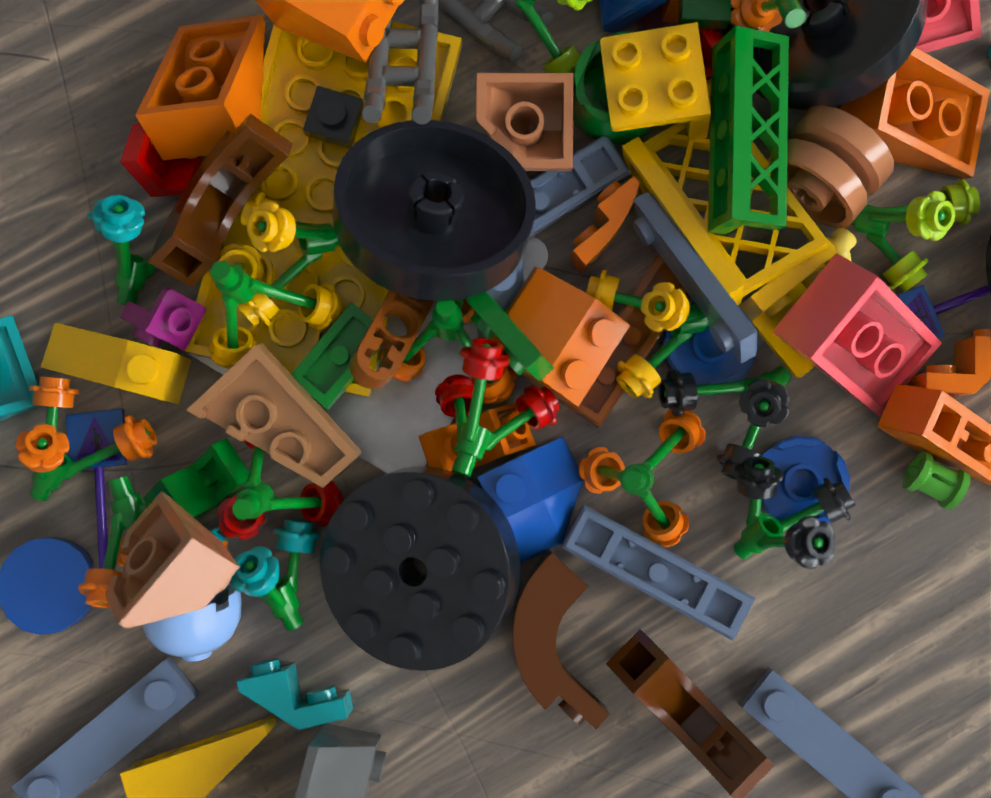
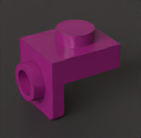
M165 287L162 289L151 311L128 301L120 318L136 326L132 334L133 336L157 348L160 347L164 340L185 351L206 313V308L177 291Z

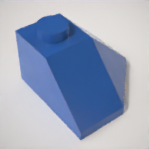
M563 437L478 476L483 490L497 503L510 523L517 542L520 563L563 542L584 480L579 476V468Z

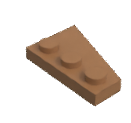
M262 342L256 344L186 409V411L200 419L205 417L225 428V433L239 441L246 440L271 455V459L322 488L362 453L360 448Z

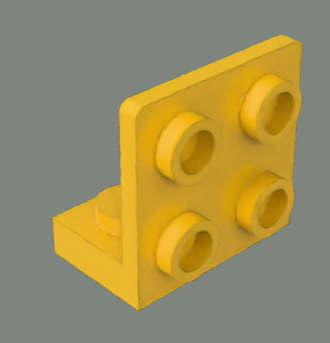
M698 22L601 38L600 48L612 131L618 132L677 123L678 125L686 124L688 141L707 138L711 110Z
M830 241L825 250L771 280L738 306L750 319L758 334L795 378L803 377L814 366L772 331L815 280L818 273L826 266L825 263L838 253Z

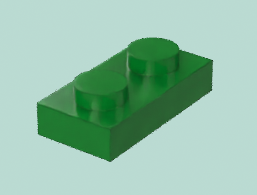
M487 292L466 298V301L476 311L470 318L471 321L486 338L492 339L497 335L506 346L503 351L510 357L509 365L519 376L527 370L538 381H541L554 369L543 354Z
M352 302L291 374L316 401L328 410L354 381L350 373V360L372 321V318Z

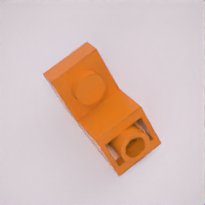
M991 329L973 330V337L955 342L954 365L925 366V373L915 375L908 383V386L942 390L952 398L975 394L991 379Z
M516 402L481 413L479 425L488 429L491 433L520 414ZM457 423L431 430L418 436L428 466L451 471L457 453L453 451L457 442ZM524 423L501 439L490 451H485L482 461H476L474 468L536 446L529 425Z

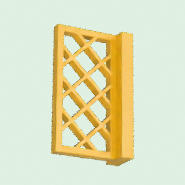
M676 123L645 142H642L637 137L622 146L623 161L631 172L629 177L635 176L640 182L638 190L641 195L648 191L649 194L654 196L738 306L742 303V297L828 247L829 241L788 187L787 212L790 216L787 215L786 227L802 230L810 241L799 249L776 246L778 230H773L770 245L742 240L744 225L737 229L735 238L709 233L708 201L688 198L683 188L686 178L709 182V170L689 167L694 149L710 151V139L703 138L688 141L686 124L678 125ZM752 141L751 154L761 167L765 169L770 163ZM668 145L687 148L683 166L662 162L656 152ZM673 176H679L678 183ZM758 184L751 190V196L753 190L763 191ZM750 209L753 212L770 214V212ZM698 211L706 212L704 219ZM725 248L732 249L731 257ZM738 250L767 255L765 268L746 279L735 264ZM773 257L781 258L780 260L771 264Z

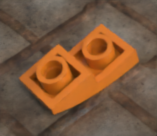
M635 176L623 185L618 181L613 182L596 198L600 204L597 205L593 219L601 228L598 229L593 224L573 241L576 248L572 252L570 262L581 275L606 251L622 227L640 184Z

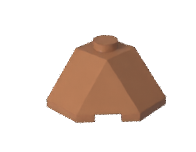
M477 73L476 123L493 140L508 150L525 171H572L573 73Z
M161 491L127 530L121 547L123 551L129 553L122 577L119 575L111 577L105 597L118 624L129 629L205 609L216 594L227 587L233 574L239 569V565L218 538L171 497Z

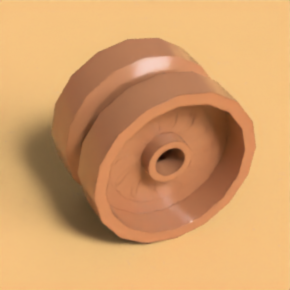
M825 105L810 107L790 132L791 139H788L787 187L813 221L832 228L848 227L867 205V196L873 195L879 190L894 171V159L888 146L873 129L857 117L839 108ZM771 156L767 160L769 163H771Z

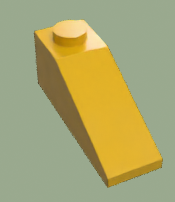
M54 322L41 368L179 405L192 360L171 351Z
M275 715L136 761L120 773L126 797L205 798L277 725Z

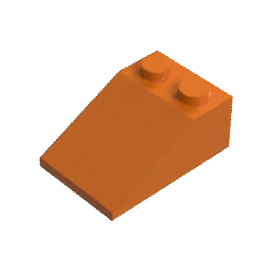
M262 14L179 26L135 114L162 160L194 159L199 156H207L227 131L233 133L250 113L261 120L265 20Z
M915 47L904 64L887 81L868 94L854 101L842 104L840 109L857 117L873 129L888 146L894 162L967 179L974 177L990 90Z

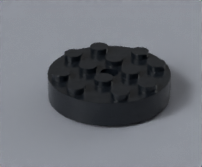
M798 0L806 14L804 23L797 28H789L784 20H782L781 24L772 27L769 31L789 36L788 108L808 110L810 107L819 105L839 106L868 94L887 81L899 70L914 50L925 25L928 0ZM729 23L726 30L723 29V36L735 26ZM753 46V59L763 72L768 74L772 70V50ZM759 89L755 91L759 96L767 100Z
M414 120L390 124L374 130L357 141L348 150L338 166L333 195V226L340 247L351 263L361 273L381 287L407 297L422 300L450 301L466 299L484 293L503 282L516 269L525 253L536 213V200L531 181L521 164L508 150L495 140L476 130L459 124L430 120L427 124H418Z
M416 466L399 469L377 477L358 487L339 505L327 526L321 548L320 572L324 594L330 610L340 627L357 646L386 664L408 670L425 671L449 667L470 657L501 627L509 615L517 596L520 580V557L517 542L509 521L497 503L482 488L452 471L428 466ZM414 558H418L424 563L427 575L419 578L421 573L415 567Z

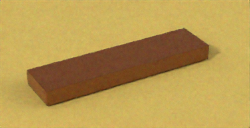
M657 254L631 295L643 298L646 293L653 291V287L656 284L662 282L672 283L674 288L682 290L685 296L688 293L661 256ZM624 304L618 313V316L630 326L579 407L564 401L559 402L597 428L601 427L624 392L616 380L621 374L618 370V362L623 361L625 363L634 354L645 359L664 331L663 329L661 332H656L648 328L644 322L646 316L642 313L641 308Z

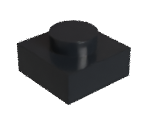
M317 86L303 128L305 135L350 149L362 117L363 99Z

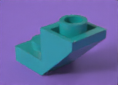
M279 658L250 665L251 673L237 681L240 693L298 730L346 719L354 709L350 689L336 692L335 685L311 690L306 693L307 699L303 700L295 662L281 666Z

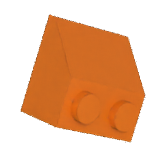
M539 267L533 268L505 311L554 367L541 381H538L527 370L521 375L539 388H548L555 395L556 399L577 407L581 404L630 326L595 297ZM495 335V336L492 338L493 340H496V341L500 342V343L503 345L502 350H504V349L506 348V346H505V345L503 344V342L497 337V335Z

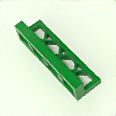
M735 26L712 47L708 201L709 233L726 235L742 225L778 231L786 227L789 36ZM753 46L772 50V70L768 74H765L753 59ZM758 89L771 103V117L766 121L762 119L752 106V94ZM758 136L771 151V163L765 169L761 167L751 154L752 141ZM757 184L770 199V214L750 211L751 190Z

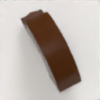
M251 113L233 133L227 131L204 159L183 190L156 240L148 262L189 287L194 286L218 261L227 233L241 208L259 185L289 156L293 143Z
M549 550L529 573L521 587L514 607L512 636L517 665L529 691L545 710L558 696H561L563 700L558 705L574 722L581 725L586 720L597 730L610 714L605 705L563 666L558 658L556 648L557 630L561 619L589 586Z
M641 629L606 663L624 685L684 744L733 798H744L775 766Z

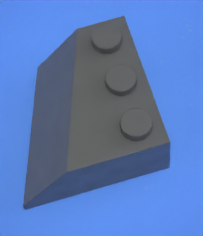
M325 723L308 745L295 798H368L371 781L380 782L385 763L386 752L378 750L381 735Z

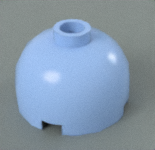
M228 584L223 591L216 594L205 609L142 625L146 638L158 650L171 656L182 657L185 661L194 662L206 659L212 654V651L224 645L233 636L241 618V594L231 584Z

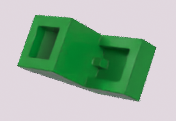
M225 438L212 444L192 465L160 479L143 499L145 503L150 505L162 491L198 520L219 506L226 498L233 497L244 487L249 472L229 440Z

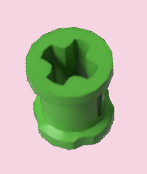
M923 450L908 465L903 476L902 487L911 492L919 490L937 499L939 506L949 511L954 509L964 498L969 488L971 477L964 470L953 471L933 461V455Z

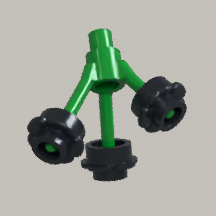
M778 366L772 372H763L756 379L749 378L735 382L696 385L695 378L690 372L680 373L678 370H672L667 373L666 379L661 380L658 386V395L661 406L672 409V414L679 417L683 411H692L696 408L698 396L733 392L742 393L739 400L740 409L748 415L747 419L751 424L742 446L728 443L723 455L719 454L716 458L723 465L721 473L736 480L737 476L733 475V471L737 465H744L745 459L749 457H762L752 450L760 428L768 427L771 423L778 425L789 415L790 409L787 403L790 401V395L784 385L791 380V375L785 367Z
M760 456L749 457L745 459L744 465L739 464L734 468L733 475L737 476L738 492L750 498V509L746 519L747 527L742 530L741 539L733 546L734 552L738 557L748 559L752 554H760L769 548H785L792 560L807 569H814L817 565L825 566L832 560L835 553L834 531L827 522H819L814 516L825 512L831 524L844 517L847 521L851 519L847 510L856 505L841 480L832 484L829 478H823L824 483L812 488L818 502L783 520H777L772 515L761 512L762 499H769L777 494L779 481L784 479L783 472L775 467L772 460Z

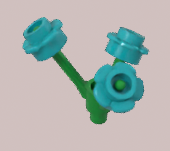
M112 195L95 201V208L87 214V218L93 221L96 233H100L108 240L113 241L117 261L115 284L119 286L117 302L122 305H127L128 301L136 304L138 292L144 289L146 277H151L157 269L156 266L148 262L147 258L130 253L129 241L140 234L144 224L142 216L145 215V210L137 200L130 199L124 195Z
M284 519L283 528H275L273 530V534H277L276 549L289 551L287 574L284 577L279 578V562L277 558L272 557V552L266 547L256 546L251 550L239 553L234 558L239 565V569L230 580L231 586L237 592L244 591L249 596H259L268 604L273 616L281 619L287 631L299 628L304 622L298 611L300 601L296 595L298 591L300 553L315 552L316 539L321 538L319 532L312 531L313 522L305 520ZM219 527L211 530V533L221 542L225 540L229 543L226 538L219 534Z

